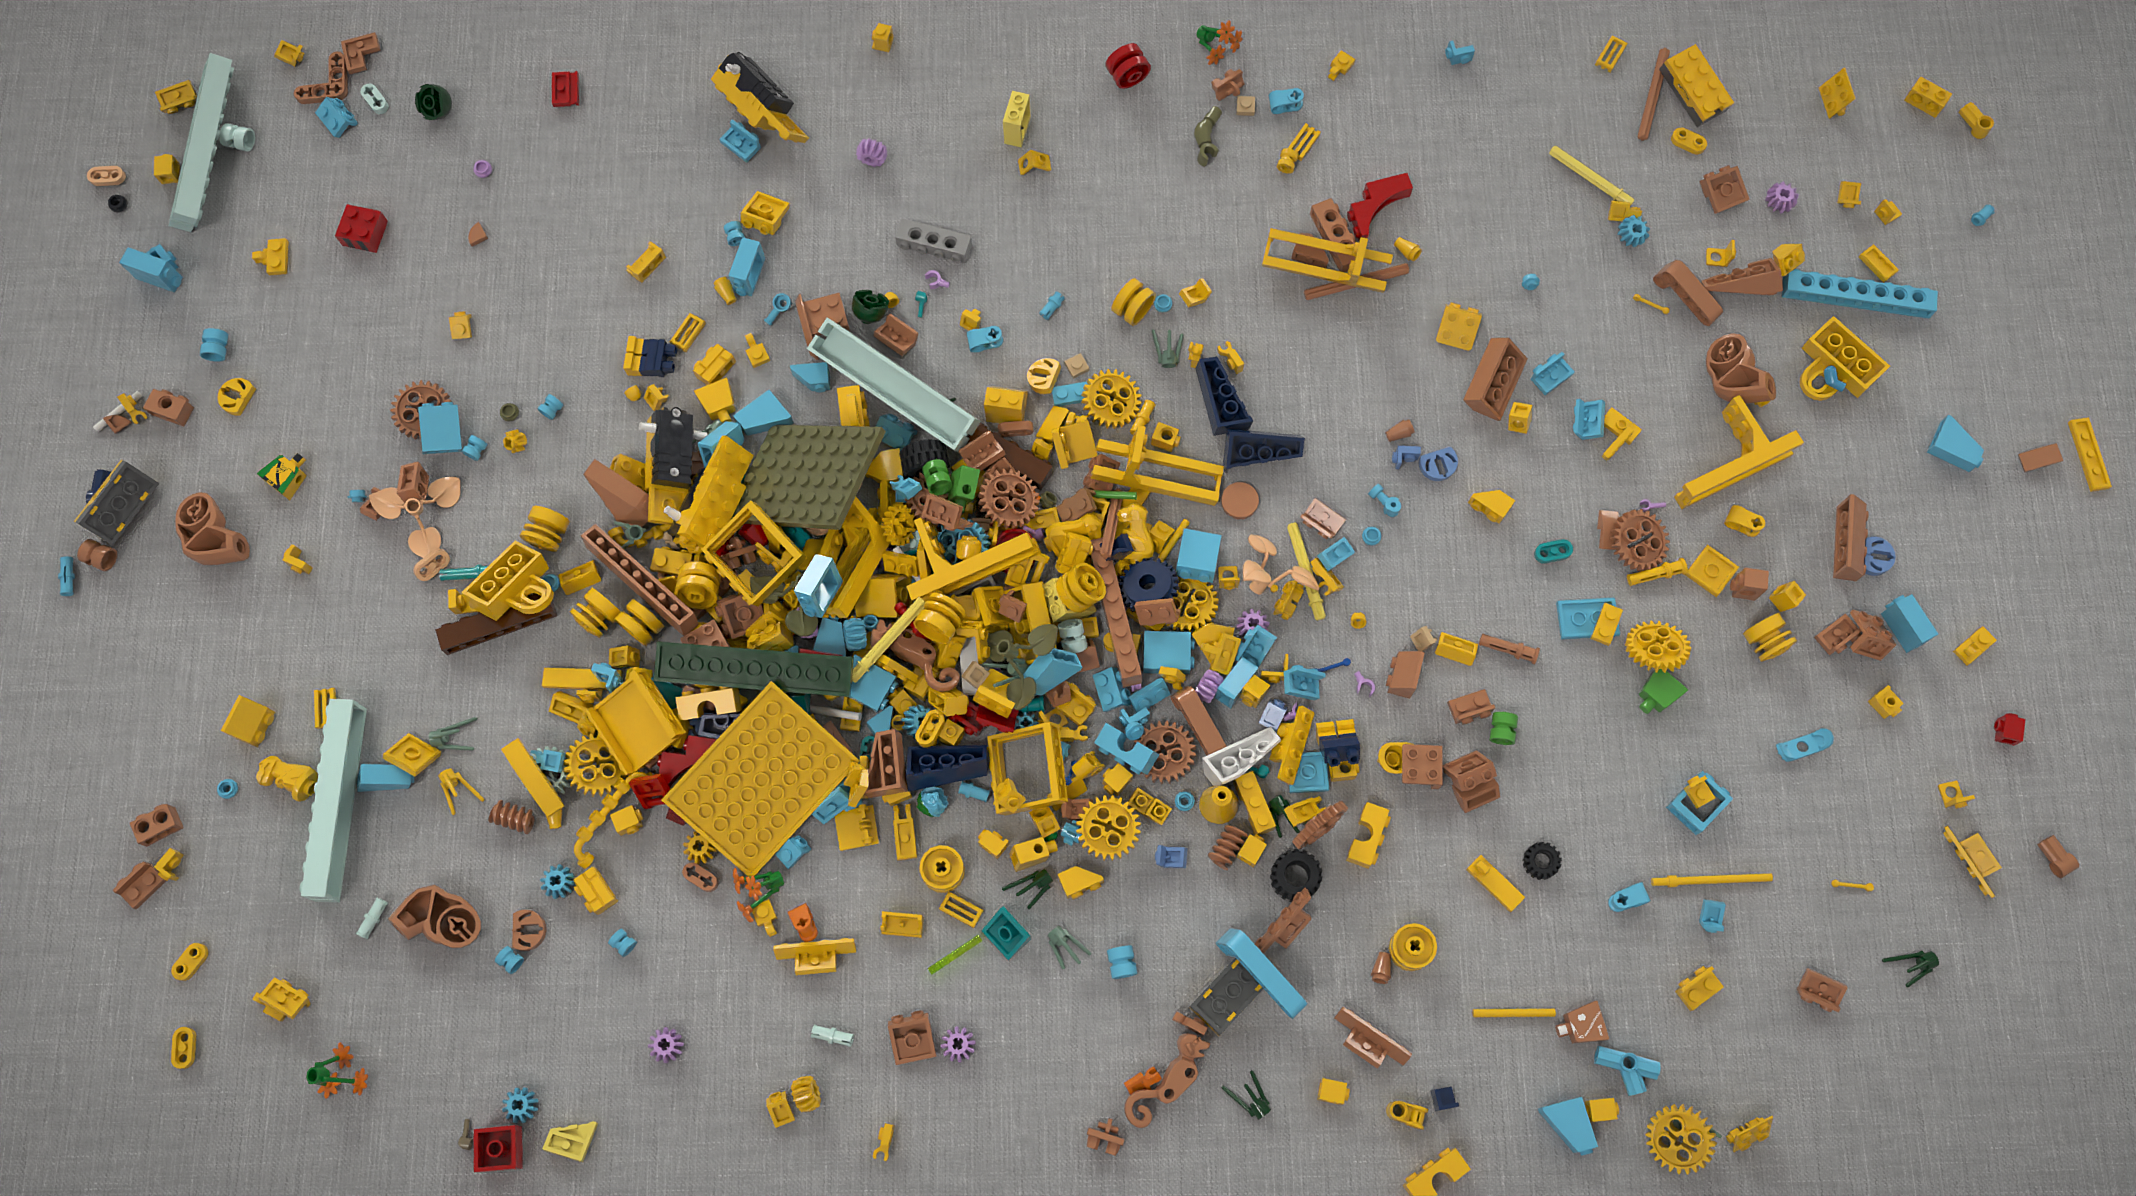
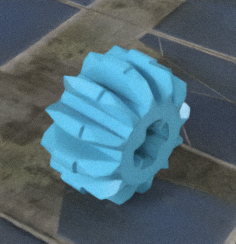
M1635 215L1625 218L1618 226L1620 231L1617 235L1622 236L1620 241L1625 240L1626 246L1630 244L1632 247H1636L1638 244L1642 245L1649 237L1647 232L1650 228L1645 226L1647 221L1642 222V216L1636 218Z
M861 618L845 620L843 623V636L847 649L849 651L865 649L867 638L863 620Z
M922 705L910 706L909 711L903 712L905 718H902L901 721L905 722V725L902 728L907 729L906 734L908 736L912 735V737L916 738V732L929 712V708H924Z
M559 864L557 868L550 866V873L543 871L546 878H541L540 881L545 883L541 886V889L543 891L546 890V896L552 895L554 899H557L560 895L562 898H565V891L572 892L569 886L575 885V882L571 881L575 875L569 873L570 869L568 867L563 869V866ZM556 879L561 881L559 885L555 883Z
M525 1087L522 1090L515 1088L514 1094L508 1092L507 1096L510 1099L503 1100L507 1107L502 1109L503 1112H508L506 1118H512L513 1123H518L519 1120L521 1123H526L527 1117L532 1119L534 1116L531 1111H538L537 1107H533V1104L538 1102V1099H532L535 1093L533 1091L528 1093V1088ZM519 1101L524 1103L521 1104L523 1105L522 1109H517V1107H519V1105H517Z

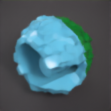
M936 786L924 788L917 798L918 804L916 807L923 814L930 817H939L948 806L947 796L944 795L943 789Z

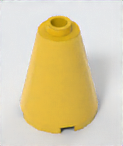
M1223 785L1207 788L1199 800V809L1202 816L1207 821L1215 824L1230 822L1237 814L1239 807L1236 794L1230 788Z

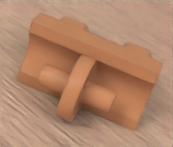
M1230 69L1225 73L1223 80L1216 78L1211 82L1216 99L1220 101L1230 94L1234 96L1240 95L1239 88L1245 85L1242 78L1243 72L1240 69L1236 71Z
M732 537L726 548L733 552L720 556V558L726 561L731 570L742 566L739 556H742L745 565L757 561L754 553L757 550L755 544L742 548L745 545V541L739 540L738 537Z
M1109 1118L1107 1124L1099 1121L1097 1128L1104 1129L1105 1133L1088 1128L1087 1147L1097 1150L1100 1139L1108 1141L1105 1153L1116 1156L1120 1145L1123 1146L1124 1139L1109 1134V1131L1118 1133L1119 1128L1111 1125L1113 1119Z

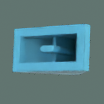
M888 706L867 721V727L874 736L876 732L890 730L893 706Z

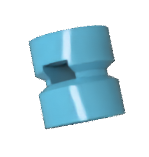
M204 329L200 357L214 362L224 361L228 333L220 329Z
M1132 945L1107 950L1108 961L1112 963L1110 967L1112 979H1121L1138 974L1136 963L1132 962L1134 958Z

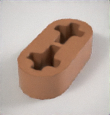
M1013 421L998 424V433L1003 437L1026 436L1034 432L1031 421Z
M688 863L684 866L682 874L689 882L706 892H712L717 888L718 879L712 873L695 863ZM695 867V872L699 874L698 878L694 875L688 877V870H693ZM704 877L707 880L712 878L711 882L713 885L705 887L706 884L702 881V878Z

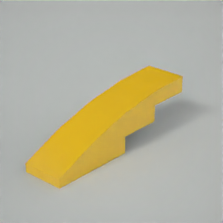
M519 738L501 749L524 786L547 817L565 807L549 779L541 771L533 756L528 753Z

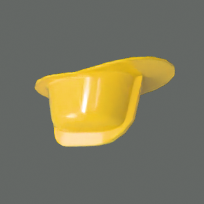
M1385 743L1379 750L1377 763H1380V766L1386 772L1402 774V745L1413 743Z

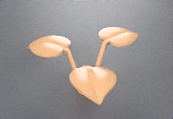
M444 477L432 482L427 490L428 495L433 498L432 500L419 501L415 498H410L404 504L397 495V488L393 487L369 495V499L376 512L386 519L398 518L401 514V509H406L410 515L415 516L421 530H415L410 534L408 545L413 553L424 558L434 549L440 548L441 536L434 527L424 529L419 517L423 512V504L436 502L442 508L454 506L460 498V479L457 477Z
M1251 534L1248 537L1250 545L1258 552L1264 553L1265 556L1261 566L1251 560L1245 561L1243 565L1244 581H1252L1249 588L1254 593L1261 595L1267 586L1271 588L1274 583L1288 574H1291L1292 578L1298 583L1319 591L1315 577L1308 570L1299 566H1293L1292 570L1289 569L1271 581V577L1264 570L1269 555H1276V547L1271 541L1262 536Z

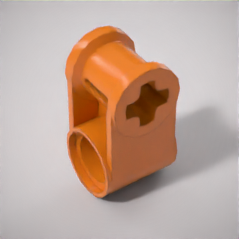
M806 903L787 912L802 941L810 942L817 937L818 930Z

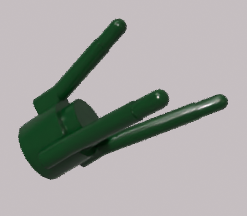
M1282 795L1268 802L1271 807L1269 810L1276 824L1275 829L1278 837L1282 838V833L1276 813L1278 816L1284 814L1295 832L1299 833L1298 827H1293L1284 811L1286 807L1290 806L1288 800H1284Z
M1045 869L1040 872L1037 870L1029 876L1002 887V890L1005 891L1032 879V883L1016 893V896H1020L1034 886L1038 889L1042 888L1027 906L1028 909H1031L1040 897L1050 889L1049 884L1053 880Z
M1919 951L1913 954L1884 958L1882 962L1918 958L1916 959L1917 965L1907 969V973L1918 969L1923 971L1906 983V987H1910L1926 974L1933 972V968L1939 966V959L1934 952L1924 953Z
M1251 1070L1250 1074L1260 1095L1257 1098L1248 1084H1244L1245 1089L1253 1099V1102L1250 1104L1252 1108L1226 1086L1223 1085L1222 1089L1248 1111L1251 1117L1256 1116L1259 1120L1268 1114L1271 1109L1268 1106L1270 1103L1266 1099L1254 1071Z

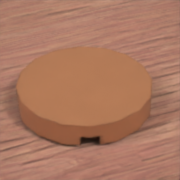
M1235 482L1229 485L1223 491L1221 497V506L1224 512L1234 519L1251 517L1259 504V496L1256 490L1250 484L1244 482Z

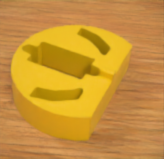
M1051 358L1041 359L1033 363L1027 372V380L1031 389L1039 394H1050L1061 370L1060 363ZM1036 373H1039V374H1045V375H1049V376H1047V377L1045 378V377H1039V376H1033V375H1035Z
M243 378L228 380L219 389L218 403L227 413L241 416L256 388ZM242 383L245 384V389L241 386ZM232 390L239 393L241 397L235 400L228 397L225 392Z

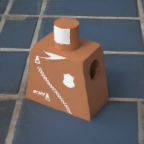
M1593 1001L1564 1014L1565 1023L1555 1026L1558 1037L1569 1035L1572 1043L1599 1042L1609 1039L1598 1001Z

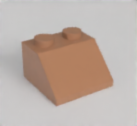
M1399 651L1396 657H1392L1390 668H1393L1392 675H1388L1385 686H1388L1387 693L1411 698L1417 687L1425 652Z

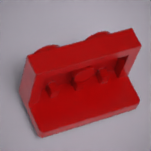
M969 702L966 714L947 716V719L960 724L965 729V733L970 736L974 734L978 737L986 727L976 721L978 707Z

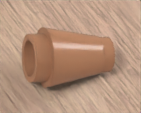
M1403 419L1385 432L1389 442L1411 437V434L1415 433L1409 419L1406 421Z
M1379 952L1371 972L1372 981L1379 984H1387L1388 980L1391 979V955L1389 953Z

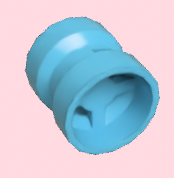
M731 221L724 225L725 234L728 235V244L730 246L740 245L742 237L745 238L744 233L741 232V223L739 221Z
M548 394L544 404H540L537 409L545 417L553 420L557 410H561L564 405L556 397Z
M471 435L468 439V445L464 446L461 452L467 457L478 461L481 457V451L485 450L488 444L480 438Z
M621 928L613 934L608 944L612 948L618 949V953L625 957L634 949L637 941L629 938L627 932Z
M509 946L503 948L495 958V963L499 966H504L505 971L509 974L515 973L524 961V958L519 954L515 955L513 949Z

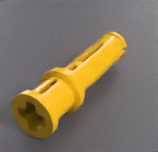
M1679 558L1678 561L1671 563L1664 562L1661 566L1651 568L1650 570L1627 574V582L1630 586L1663 577L1670 579L1672 576L1681 573L1685 575L1688 573L1687 564L1684 558Z

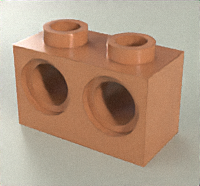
M418 461L402 465L400 468L397 495L404 503L410 498H415L419 501L426 500L429 475Z
M168 804L158 805L153 811L141 814L136 817V820L130 822L137 843L146 847L184 828L176 808ZM167 815L168 818H167V820L163 823V818ZM149 825V829L144 832L145 827Z

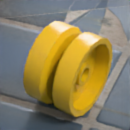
M1133 278L1117 294L1111 306V311L1120 317L1124 315V320L1130 325L1135 326L1151 309L1156 299V293L1148 287L1143 289V283Z
M685 563L679 569L674 595L689 608L706 609L712 607L717 601L721 575L714 566L708 563Z
M1087 563L1077 564L1070 571L1060 576L1056 582V590L1060 600L1068 609L1076 613L1086 611L1093 604L1102 600L1106 594V586L1100 573Z
M632 599L626 605V609L633 617L625 612H620L614 620L633 638L647 647L653 638L646 629L658 634L665 626L648 608Z
M938 845L930 848L924 853L920 861L919 871L924 883L929 889L937 893L954 891L961 885L964 879L965 867L962 858L955 849L949 846ZM941 867H945L946 871L943 872L941 870V872H939V869Z
M1412 923L1404 925L1393 934L1389 941L1388 950L1391 955L1390 958L1396 966L1402 970L1412 972L1420 970L1432 962L1437 952V942L1430 929L1421 924ZM1412 945L1415 947L1414 951L1410 949Z

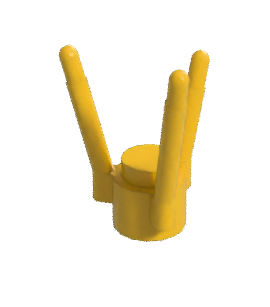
M452 768L446 769L438 775L452 815H455L456 812L448 789H450L454 797H457L454 787L458 785V780L480 801H484V798L462 778L459 772L455 773Z

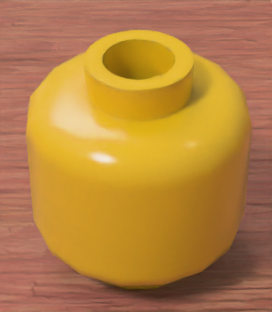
M966 535L962 536V539L957 540L956 557L964 561L981 553L982 543L977 540V536Z

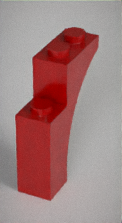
M1408 173L1367 182L1362 191L1364 200L1351 203L1347 216L1349 222L1353 224V234L1355 238H1358V241H1360L1361 237L1368 238L1369 226L1380 210L1392 202L1411 196L1413 187Z
M688 735V739L684 741L686 754L664 751L662 755H659L657 766L660 767L659 774L663 775L669 788L684 771L694 765L717 740L716 738Z

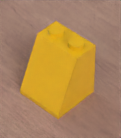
M994 386L987 387L984 400L986 422L1000 424L1003 422L1024 421L1028 391Z
M898 573L872 574L854 606L856 617H865L867 615H874L876 617L901 616L897 614L894 607L899 602H903L907 607L913 604L906 587L912 584V576Z

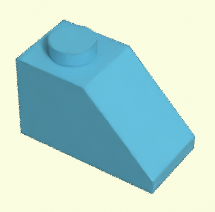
M827 362L790 365L792 375L811 391L822 393L826 390H831L830 371Z

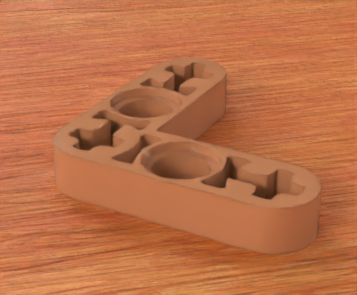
M336 51L329 56V83L298 86L294 90V97L299 103H321L326 97L338 98L340 100L346 98L348 94V71L343 53ZM342 73L341 78L334 79L335 74ZM325 90L322 96H316L318 91Z

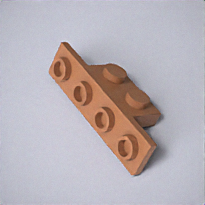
M1305 887L1294 896L1292 903L1282 910L1280 917L1269 925L1264 936L1258 938L1255 942V945L1263 954L1274 941L1287 949L1312 919L1309 914L1302 910L1311 899L1309 891Z
M1342 1007L1334 1017V1019L1351 1030L1343 1045L1377 1069L1386 1055L1403 1066L1412 1056V1053L1404 1046L1399 1045L1390 1039L1388 1035L1374 1028L1369 1022L1355 1015L1353 1011Z

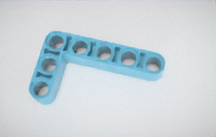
M1229 929L1216 942V945L1224 954L1235 957L1290 1018L1293 1019L1307 1005L1304 998L1243 931Z

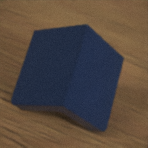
M1121 534L1114 540L1112 555L1106 561L1122 560L1134 551L1127 534Z
M1452 1086L1430 1091L1435 1111L1459 1107V1103L1455 1102Z

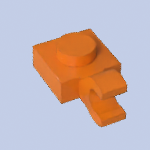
M1151 1067L1144 1076L1140 1072L1124 1082V1085L1131 1095L1138 1090H1151L1150 1086L1159 1082L1162 1078L1155 1067Z

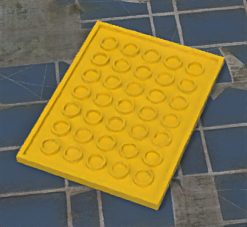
M770 681L661 801L748 877L755 876L848 775L850 761L859 763L860 760L775 683Z

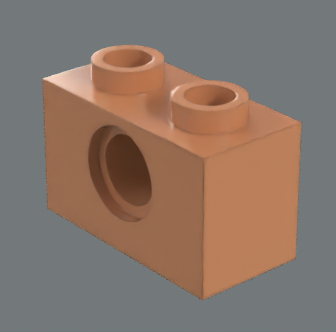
M153 389L143 409L152 416L184 427L194 407L189 403V399L184 396L178 395V397H175L167 390L162 389L159 391Z
M1744 568L1731 580L1730 590L1732 591V597L1754 601L1768 590L1769 571Z

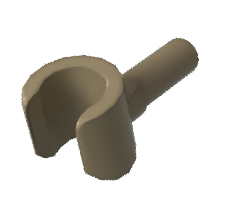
M470 1119L464 1120L463 1133L458 1141V1145L465 1150H471L473 1145V1139L468 1138Z

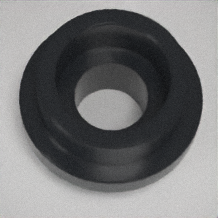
M112 195L108 200V206L113 212H122L128 204L126 198L121 195Z

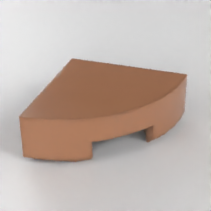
M479 222L469 232L468 239L472 247L488 239Z
M109 415L103 418L115 434L132 423L129 419L120 415Z

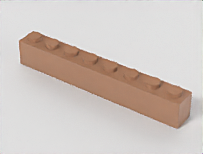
M596 524L581 535L586 548L682 636L687 635L699 625L691 609Z
M1103 538L1091 540L1093 544V550L1090 555L1091 563L1100 573L1106 586V594L1101 603L1122 686L1128 687L1142 684V674L1113 560L1106 561V559L1100 556V543H1102Z

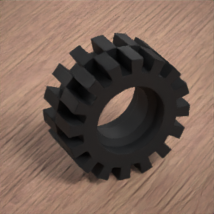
M1535 843L1525 851V856L1522 859L1524 861L1523 867H1526V873H1530L1532 878L1537 877V880H1546L1554 876L1559 871L1558 869L1561 868L1562 864L1560 862L1562 857L1559 858L1560 852L1555 850V846H1550L1551 843ZM1542 853L1549 858V866L1547 868H1540L1536 865L1535 857L1537 854Z

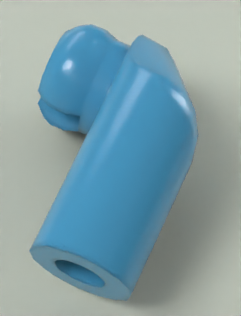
M1828 366L1824 370L1825 383L1842 392L1846 383L1838 380L1836 368Z

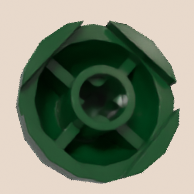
M421 85L419 87L421 89L415 95L417 111L422 113L423 118L426 120L445 118L452 108V99L449 92L440 85Z
M859 290L855 292L852 299V311L862 323H876L886 316L889 306L887 297L879 292L878 296L872 294V290Z

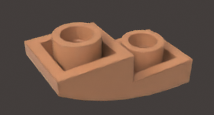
M2057 443L2018 454L2024 473L2064 461Z
M1599 510L1597 529H1601L1600 549L1617 550L1611 547L1615 542L1610 540L1614 536L1610 532L1612 529H1615L1613 523L1618 522L1619 514L1616 511Z

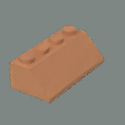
M1510 338L1490 339L1463 399L1473 411L1497 421L1501 420L1528 359Z
M1850 494L1836 509L1833 578L1857 581L1866 573L1864 558L1867 554L1865 540L1868 535L1866 522L1869 516V512L1866 511L1867 504L1854 494Z

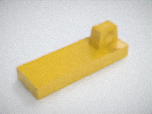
M1482 855L1466 869L1509 912H1512L1525 898Z

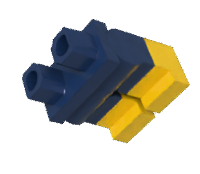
M628 336L627 353L625 354L623 369L628 376L665 377V373H674L675 363L667 361V358L676 357L678 349L676 345L667 344L665 339H639L636 336Z
M1353 719L1336 721V732L1333 721L1316 723V740L1325 764L1329 763L1331 767H1334L1343 761H1348L1350 764L1359 763L1360 743L1355 732Z

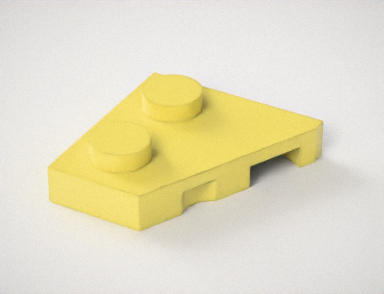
M592 1121L588 1124L552 1128L542 1149L546 1152L583 1163L598 1123Z

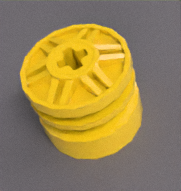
M537 505L532 506L527 519L533 524H524L523 528L525 530L521 531L520 538L536 548L557 552L559 548L557 543H561L562 538L556 533L565 534L570 523L569 519L551 509Z
M592 587L583 596L588 605L584 606L578 602L576 605L581 612L579 613L572 608L570 613L583 629L601 638L603 634L597 628L600 626L607 631L608 627L604 623L605 619L614 623V618L621 611Z
M931 593L928 601L924 604V609L919 612L913 624L928 639L945 645L951 641L956 632L955 628L960 626L961 621L966 616V612L960 604L950 597L940 593Z
M1779 613L1762 620L1743 633L1750 645L1757 642L1760 643V646L1754 650L1755 654L1763 650L1765 651L1764 654L1758 657L1761 662L1780 656L1797 642L1795 637L1788 640L1785 639L1792 634L1791 630L1780 632V629L1786 623Z

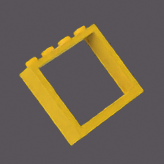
M751 500L701 549L706 554L704 556L706 560L718 567L716 571L723 578L727 577L730 580L729 585L736 592L740 591L742 593V599L749 606L752 604L757 607L808 558L763 509ZM752 515L794 557L756 596L716 553Z
M1046 722L1016 729L1013 733H999L987 736V750L990 757L989 769L992 775L991 788L994 792L993 805H995L996 814L1006 816L1068 802L1058 724ZM1044 734L1052 797L1024 803L1015 813H1012L998 803L994 792L997 786L1006 780L1002 744Z

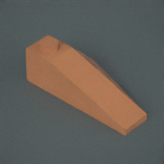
M1772 258L1749 263L1745 269H1732L1731 274L1728 275L1719 274L1701 281L1707 291L1775 295L1777 292L1783 291L1781 270Z
M594 459L583 473L587 481L601 497L616 521L630 525H639L642 528L648 522L649 495Z

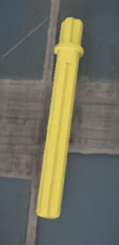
M1558 146L1552 147L1549 152L1552 157L1614 198L1613 201L1617 200L1633 204L1634 198L1626 194L1622 188L1619 189Z
M1296 522L1290 523L1287 529L1298 565L1313 575L1298 524ZM1305 586L1309 598L1308 605L1312 607L1315 620L1325 619L1326 615L1322 605L1324 601L1320 598L1319 592Z
M918 597L862 660L857 661L858 664L853 668L852 681L854 683L866 672L870 671L869 668L917 617L919 612L924 609L925 601L922 598Z

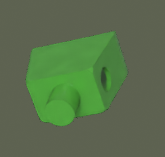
M964 465L951 473L950 479L953 486L948 492L949 501L963 506L962 513H965L966 505L974 500L980 469Z
M1654 669L1639 693V696L1644 699L1639 708L1646 714H1649L1653 708L1658 712H1662L1684 695L1688 689L1667 671L1664 673L1662 669H1659L1658 672H1655Z

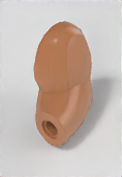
M1728 334L1716 339L1707 351L1706 368L1712 378L1714 391L1718 397L1728 402L1739 395L1745 404L1775 400L1776 386L1773 377L1769 372L1755 367L1754 353L1745 338L1740 334Z
M198 492L182 501L176 512L175 525L176 533L181 540L183 554L203 565H220L248 559L250 549L246 538L241 533L225 528V517L210 495Z
M436 885L417 888L405 898L388 918L389 922L407 940L423 933L428 940L450 948H463L470 945L477 939L481 931L480 918L471 904L461 896L447 893Z

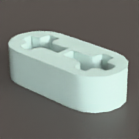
M365 84L361 88V95L376 114L387 112L389 105L373 84ZM369 91L373 93L372 97L368 94ZM378 101L382 106L378 107L376 102Z

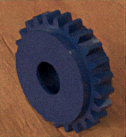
M1150 557L1149 561H1146L1144 558L1140 563L1135 561L1136 564L1134 566L1129 565V571L1124 570L1125 576H1120L1122 582L1118 584L1125 606L1127 608L1130 607L1132 612L1135 611L1134 606L1136 602L1178 597L1176 590H1180L1178 584L1180 582L1176 570L1173 569L1172 565L1168 566L1167 561L1162 563L1160 558L1156 561L1153 560V557ZM1149 583L1155 584L1154 587L1151 589H1143V587Z

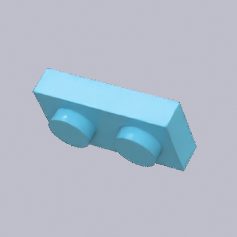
M1087 381L1054 387L1052 390L1054 406L1059 407L1081 403L1082 399L1085 398L1081 394L1085 391L1083 387L1085 384H1088Z
M1343 537L1318 554L1317 557L1327 571H1329L1354 554L1355 551L1346 538Z
M1160 677L1128 698L1134 711L1137 713L1145 707L1148 709L1171 694L1164 679Z
M838 787L826 797L812 815L822 824L827 823L848 807L849 794L841 787Z

